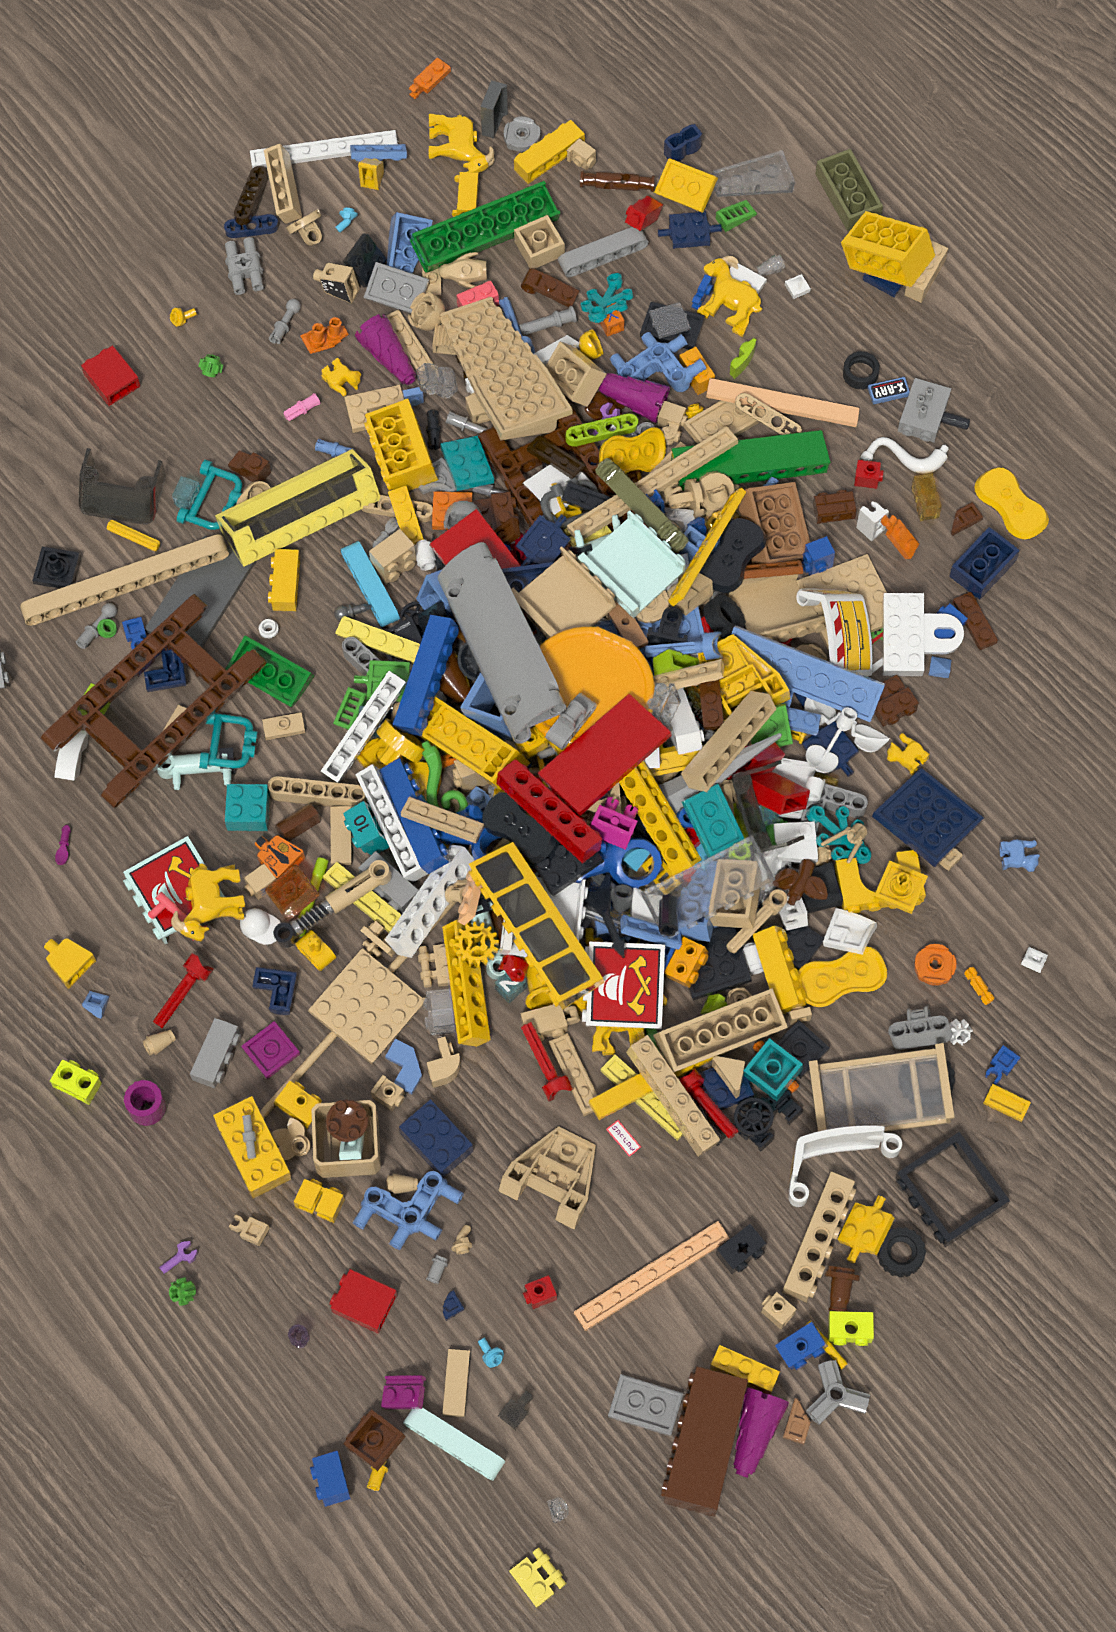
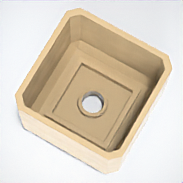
M371 1100L356 1101L367 1111L369 1119L368 1127L365 1131L361 1159L340 1160L341 1141L332 1137L326 1125L327 1113L336 1102L318 1103L311 1109L313 1161L317 1173L322 1178L374 1175L381 1169L379 1118L376 1105Z

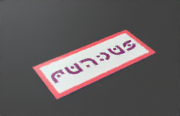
M619 1120L606 1129L629 1157L641 1148Z

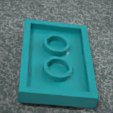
M478 436L441 443V451L457 491L494 483L492 471Z
M719 784L712 786L707 792L702 791L681 802L707 857H711L733 846L735 843L745 840Z

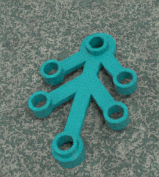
M613 273L607 277L609 287L603 298L596 289L587 291L588 300L581 302L580 305L583 312H589L588 318L591 322L600 323L604 321L607 314L616 310L623 312L628 309L626 301L634 297L632 289H625L613 296L615 290L622 287L623 280L621 274ZM591 301H595L599 306L594 307Z
M813 806L806 812V817L810 822H815V824L820 822L833 835L840 833L848 827L847 817L849 816V809L845 806L839 807L835 812L840 829L824 815L825 812L822 807ZM857 819L851 823L850 827L852 828L857 823L862 825L864 823ZM825 833L820 834L816 837L817 845L824 847L821 846V838L825 841L832 836H828ZM847 835L826 844L846 845L850 849L844 850L841 847L833 849L831 857L834 860L848 859L855 844L848 841ZM864 842L854 856L857 864H866L871 859V852L864 845Z

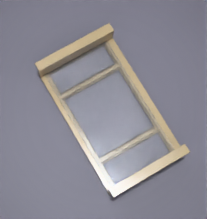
M944 1043L935 1044L936 1049L818 1064L817 1060L809 1061L818 1132L851 1126H884V1132L951 1123V1119L954 1118Z

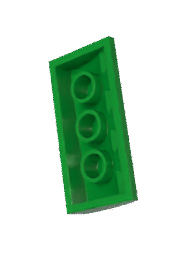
M245 635L225 670H228L247 651L250 652L255 649L267 663L248 683L292 708L303 695L315 675Z

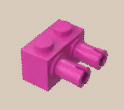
M607 797L604 806L599 805L590 828L599 832L603 841L626 850L638 822L634 820L638 809L634 807L630 811L632 805H627L624 813L620 814L615 811L619 801L614 799V802L611 803L613 797Z

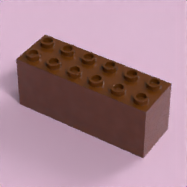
M696 1367L695 1373H690L687 1389L691 1391L690 1394L685 1393L682 1410L686 1412L685 1415L680 1414L677 1432H680V1436H675L671 1453L675 1454L674 1458H669L666 1475H670L669 1480L664 1479L661 1496L665 1497L664 1504L713 1517L716 1516L748 1383L747 1379L701 1367Z

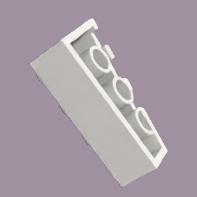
M680 688L679 690L659 694L662 720L665 727L671 731L672 736L670 738L678 755L701 750V742L705 741L702 729L700 730L698 721L695 719L684 689Z

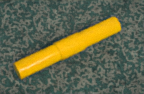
M819 1331L828 1346L824 1350L834 1361H837V1365L842 1370L848 1363Z

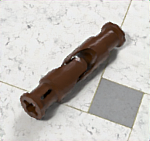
M581 171L580 187L595 186L597 189L638 191L641 189L654 192V175L643 177L639 174L585 173L584 171Z

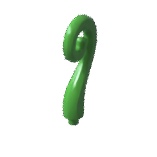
M429 741L421 744L425 750L422 752V755L429 767L426 798L428 804L439 807L437 790L442 772V759L437 747L431 746ZM456 790L447 791L441 799L444 809L450 808L451 799H456L459 802V810L457 812L464 810L468 806V801L464 794Z

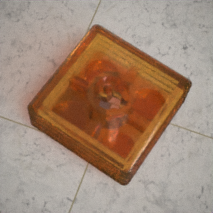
M296 864L265 888V892L281 914L288 920H291L320 896L308 877Z

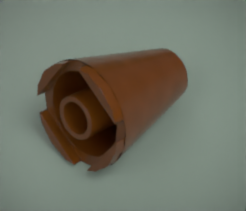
M452 649V653L446 663V671L440 681L439 690L455 704L460 705L464 702L471 687L466 676L460 670L458 657Z

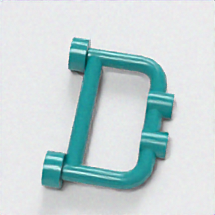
M205 459L200 467V474L205 475L206 478L191 509L188 510L181 507L176 521L184 525L186 522H190L206 529L217 530L220 529L218 522H210L196 517L215 475L235 483V487L230 492L228 502L223 507L222 512L234 507L235 503L237 504V500L242 494L243 484L239 476L214 467L213 462Z
M215 713L206 722V724L213 725L210 752H201L199 768L207 769L208 765L241 768L248 764L250 758H254L255 746H251V744L256 743L257 731H253V724L250 720L241 716ZM222 722L240 724L246 728L240 760L217 758Z

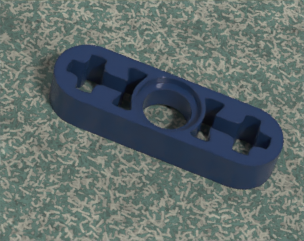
M272 214L253 216L250 223H254L257 226L252 230L246 228L248 224L243 225V230H241V225L237 224L235 219H230L224 224L225 234L229 238L272 234L279 228L278 219Z

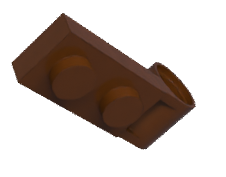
M532 268L528 270L521 283V288L529 294L538 292L568 308L573 305L579 293V290Z

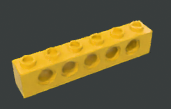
M642 761L619 783L633 807L638 809L637 815L666 861L668 868L675 876L691 868L702 859L645 762Z
M455 920L443 926L442 929L458 1044L477 1047L491 1040L481 968H477L476 963L469 967V961L466 960L462 963V956H456V952L459 949H454V944L458 943L455 941V936H460L458 933L459 929L465 931V925ZM463 940L462 946L465 951L468 945Z

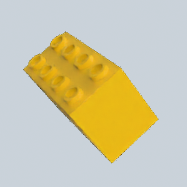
M867 211L864 212L841 241L850 269L908 287H912L935 257L927 229Z
M409 399L365 414L367 422H364L367 433H369L370 443L375 451V457L381 468L380 472L388 491L407 486L408 491L418 488L420 485L424 486L438 480Z
M252 1096L213 1115L215 1123L253 1199L291 1180L290 1172ZM251 1115L252 1128L256 1134V1141H254L255 1159L247 1158L246 1143L243 1142L242 1133H244L242 1116Z

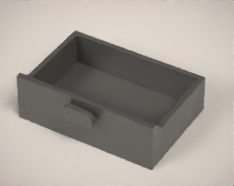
M491 80L481 104V127L483 136L494 138L502 118L508 115L507 84Z

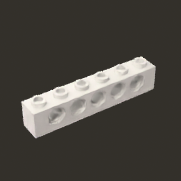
M388 671L321 772L337 783L342 781L405 688L407 682L391 671Z
M372 764L358 772L356 777L403 877L411 883L424 877L428 873L420 867L379 768Z
M450 845L448 847L449 854H447L449 863L430 873L385 938V941L397 955L412 958L445 908L449 905L445 899L447 887L453 885L457 880H464L471 869L469 864L474 861L465 847Z

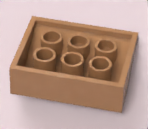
M791 482L746 489V494L738 505L741 518L760 526L764 530L767 539L764 549L752 558V563L762 564L803 560L805 544L810 543L796 483Z

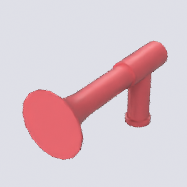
M160 892L155 897L159 903L148 912L151 919H155L164 908L173 914L175 911H178V918L182 922L187 917L163 892Z

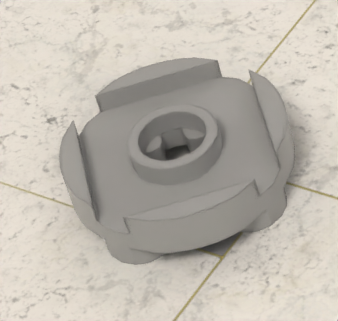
M516 117L513 119L514 121L508 122L504 127V141L510 150L525 152L532 144L540 141V128L531 118ZM524 132L525 136L521 137L517 134Z

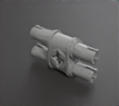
M251 237L243 240L245 253L238 254L234 241L225 243L227 254L225 263L228 266V278L232 281L236 295L245 293L243 279L246 278L251 279L254 291L263 290L261 276L263 268L260 264V254L256 251L254 239Z

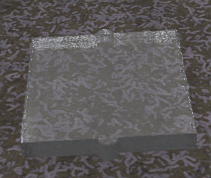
M680 302L649 311L653 322L652 327H655L659 339L691 329L687 320V313H684Z

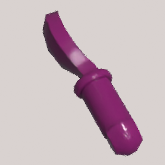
M64 825L61 829L62 834L59 841L61 846L55 855V862L58 865H64L68 860L66 846L69 845L68 841L71 833L69 825Z

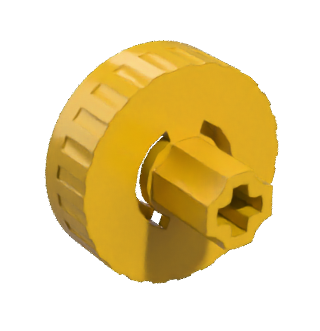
M386 718L376 731L379 737L388 744L378 757L380 761L388 765L403 755L412 762L418 763L423 757L422 752L425 751L421 745L422 742L412 734L400 732L393 726L394 721Z

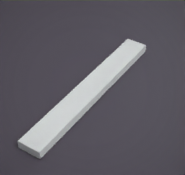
M391 130L285 145L283 147L289 152L291 164L351 156L350 145L398 143L396 131ZM264 149L250 150L252 168L256 166L267 168Z

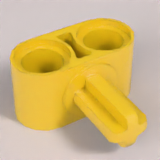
M312 930L308 931L295 943L299 951L319 971H322L336 959L333 951Z

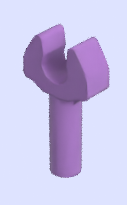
M607 403L600 408L603 415L601 420L620 416V409H615L610 415L609 410L613 404ZM594 430L592 434L597 435V430Z
M184 1241L177 1245V1254L159 1267L163 1274L181 1261L192 1263L196 1259L197 1250L192 1251L190 1254L184 1253L191 1246L190 1241Z

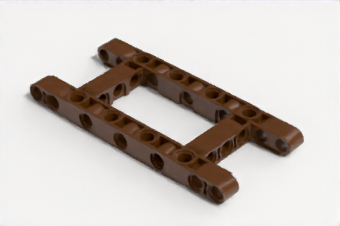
M571 406L572 415L558 419L557 426L559 429L543 436V438L566 453L572 450L577 460L586 465L584 471L589 480L596 485L599 493L607 496L611 493L616 494L595 471L599 464V450L595 443L592 442L580 446H570L567 444L565 436L568 428L582 424ZM494 427L478 433L477 436L508 492H511V497H515L518 509L528 526L531 527L540 515L543 516L539 499L524 485L523 482L526 480L523 474L542 465V461L527 452V447L530 443L511 452L506 442L500 440ZM593 462V463H596L597 465L592 466V465H590L589 463ZM627 513L618 518L620 524L628 519ZM608 524V528L613 532V524ZM571 543L566 546V551H569V547H572Z
M196 594L191 595L50 726L40 738L48 747L56 751L59 748L62 749L83 729L120 763L124 769L106 785L107 788L101 794V797L113 808L119 806L267 663L253 649L250 652L247 651L226 671L186 632L203 617L202 614L206 611L208 605ZM169 630L173 634L168 636L164 634V631ZM171 649L181 659L183 664L186 663L196 673L195 675L197 677L200 676L210 687L141 751L100 710L108 702L111 703L136 676L139 677L155 662L157 656L164 650ZM140 656L143 657L145 661L138 662L135 658ZM114 683L117 687L112 689L107 684ZM226 684L229 685L231 689L224 690L221 686ZM83 709L86 710L88 714L80 715L78 711ZM200 711L203 716H195L193 712ZM170 737L173 738L175 742L170 744L167 743L165 739ZM142 764L147 769L141 771L136 766Z

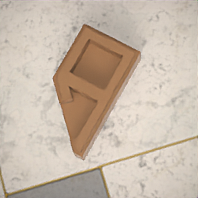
M797 1398L794 1399L783 1438L804 1445L811 1422Z

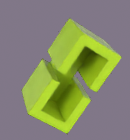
M671 649L653 658L654 676L699 665L698 658L686 654L682 655V653Z

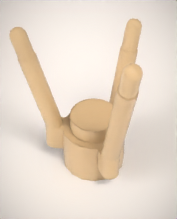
M859 823L855 824L852 828L847 827L840 833L821 842V846L847 835L848 841L855 844L847 859V863H851L858 848L863 844L862 840L867 835L866 827Z

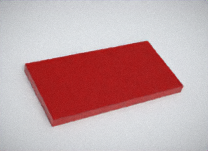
M477 509L429 544L445 566L460 552L480 542L487 544L493 558H496L501 569L521 566Z
M628 694L539 771L538 775L581 816L668 740L672 734L633 696Z

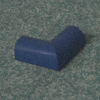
M171 649L164 650L161 653L162 669L144 672L147 693L186 686L183 663Z
M256 967L252 987L253 989L272 991L269 1006L270 1012L278 1015L290 1014L297 972Z

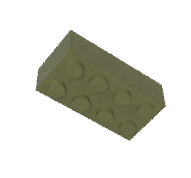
M851 149L817 161L815 175L847 232L853 228L865 211L882 215L883 205Z

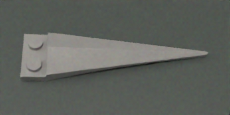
M778 733L744 748L712 786L721 784L747 762L780 739L782 734ZM682 775L658 785L676 816L678 811L684 808L681 803L682 801L702 792L688 788Z

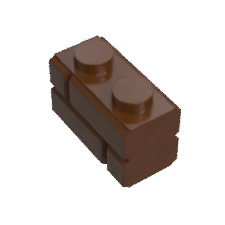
M839 490L834 494L822 492L814 496L813 508L817 524L855 519L857 511L853 491Z

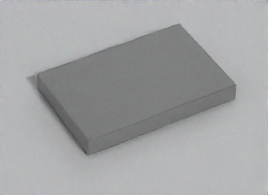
M375 262L364 299L411 314L412 309H410L413 300L420 293H426L430 280Z
M620 1374L608 1417L671 1437L683 1393Z

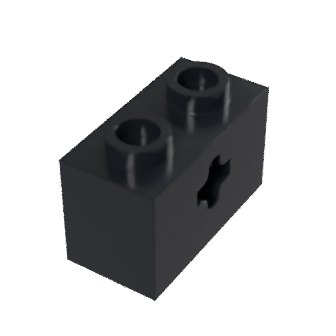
M749 1224L716 1250V1255L731 1274L736 1271L740 1273L748 1267L747 1262L753 1258L757 1260L765 1253L764 1249L767 1243L753 1226ZM739 1247H740L742 1250L746 1248V1249H747V1250H746V1254H745L744 1252H741V1253L739 1254V1253H738Z

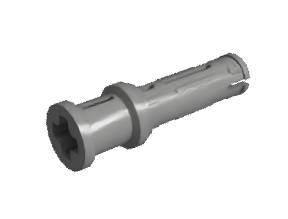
M569 306V309L559 312L556 310L552 315L519 324L522 336L553 326L562 327V324L572 321L575 323L577 318L573 306Z

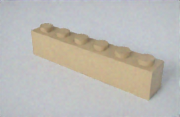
M755 691L749 692L681 772L688 788L704 792L711 788L776 710L769 694Z

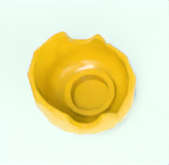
M591 329L584 332L579 339L580 351L591 360L599 358L603 355V350L595 331Z

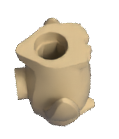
M477 252L466 253L451 263L441 265L439 275L441 278L453 280L459 285L471 289L476 287V285L471 283L487 280L486 261L470 259L478 255Z

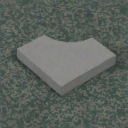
M442 457L433 463L438 480L418 487L422 494L430 491L459 492L455 488L446 461Z

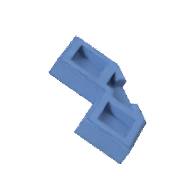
M395 1039L385 1058L402 1067L394 1083L412 1095L422 1078L414 1048Z

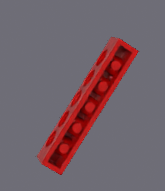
M515 759L498 772L496 784L582 864L601 849L602 838L599 832L590 828L582 817H578L568 804L563 803L553 790H549L543 784L540 778L535 777L529 772L526 765L521 764Z

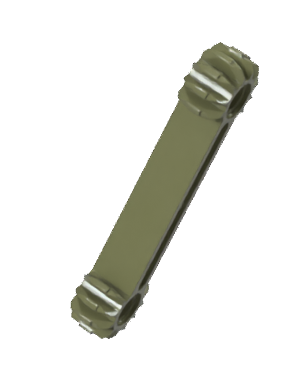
M609 458L598 464V467L595 469L597 475L635 514L642 518L648 527L655 530L658 535L657 537L661 541L665 540L675 553H678L689 542L688 537L619 466Z

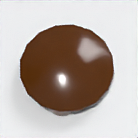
M345 1099L337 1101L331 1106L327 1113L326 1125L332 1137L342 1142H351L363 1136L368 1127L369 1119L367 1111L360 1103Z

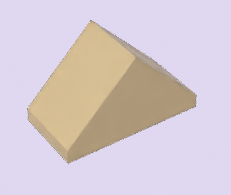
M719 1056L713 1057V1068L734 1097L738 1098L744 1076L745 1061Z

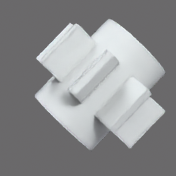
M955 1019L949 1023L952 1032V1038L949 1041L953 1045L956 1042L963 1045V1043L970 1040V1033L973 1030L968 1026L969 1024L965 1019L961 1022Z

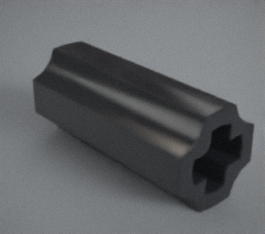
M667 894L663 895L662 899L659 900V932L661 935L670 937L674 936L676 931H678V899L676 896Z

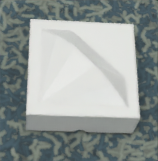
M802 274L785 281V286L793 299L810 292L811 288Z
M1029 947L1021 965L1040 973L1048 955Z

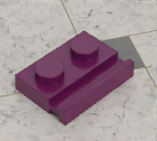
M422 1375L385 1376L386 1386L383 1388L381 1408L422 1409L425 1390L423 1383L426 1381V1377Z

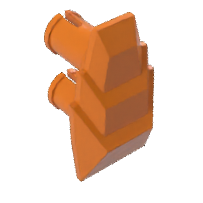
M331 318L329 321L330 325L326 327L316 323L312 326L311 331L300 335L310 354L333 348L349 335L344 325L341 326L342 322L339 318Z

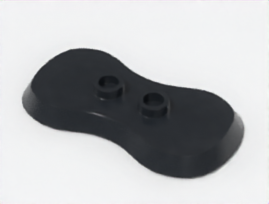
M743 518L732 519L728 522L721 534L719 545L708 556L699 572L712 580L713 590L729 593L740 587L748 562L759 554L766 545L767 539L764 530L757 524Z
M505 791L497 793L485 807L482 822L487 832L513 842L526 862L540 863L554 849L557 840Z

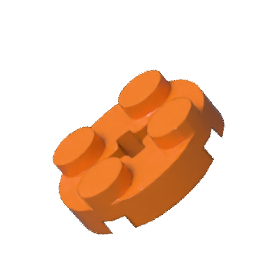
M929 944L917 953L914 969L920 981L934 986L946 984L950 981L955 973L957 963L955 956L948 951L947 947L940 944ZM936 960L941 967L933 969L930 964Z

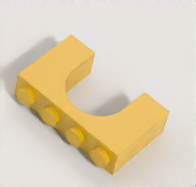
M914 850L896 852L895 863L921 873L918 854ZM853 858L851 863H847V859L836 860L834 869L843 897L842 910L857 914L863 910L874 912L885 907L896 909L893 906L873 899L876 892L870 891L861 882L856 858ZM924 887L916 906L924 902L926 896Z

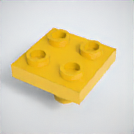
M889 860L873 899L912 914L928 876Z

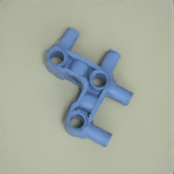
M647 332L642 336V341L647 346L646 350L626 363L618 353L610 358L611 363L617 370V375L629 376L645 381L647 377L660 371V373L663 372L669 385L677 392L686 391L693 378L703 370H706V366L701 359H698V361L687 368H683L676 359L674 353L688 345L682 334L669 343H660L656 341L650 332Z
M430 1171L424 1175L417 1185V1191L411 1201L404 1203L395 1199L389 1192L383 1189L370 1187L364 1194V1199L361 1202L362 1208L354 1219L353 1224L360 1229H364L372 1214L376 1213L397 1225L398 1230L389 1244L395 1249L400 1250L409 1234L412 1235L414 1232H422L430 1238L437 1240L442 1229L426 1221V1217L439 1196H444L459 1204L464 1194L448 1185L447 1180L435 1171ZM432 1179L439 1182L435 1187H430L427 1183ZM372 1195L380 1196L379 1201L376 1203L370 1202L369 1198ZM410 1215L417 1217L414 1223H407L405 1220Z

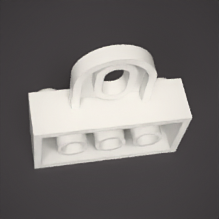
M884 593L883 676H923L924 654H949L959 648L964 637L962 624L957 618L949 614H924V593ZM937 629H951L955 632V637L952 639H938L934 636V631Z

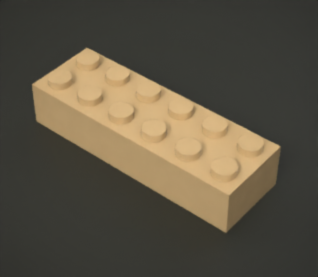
M769 989L658 1032L653 1036L660 1054L671 1070L676 1072L788 1027L774 991Z

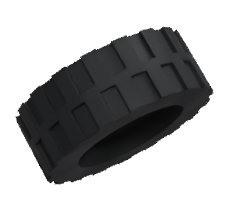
M719 594L704 605L703 612L707 624L714 632L720 631L722 639L732 634L735 625L745 628L744 614L737 603L730 597Z
M896 1227V1229L888 1231L877 1254V1259H879L880 1266L884 1268L883 1270L889 1272L890 1275L908 1277L912 1273H916L922 1266L926 1254L925 1243L922 1241V1237L916 1234V1231L909 1230L906 1227ZM904 1242L910 1246L912 1256L908 1261L897 1262L893 1259L891 1248L895 1243Z

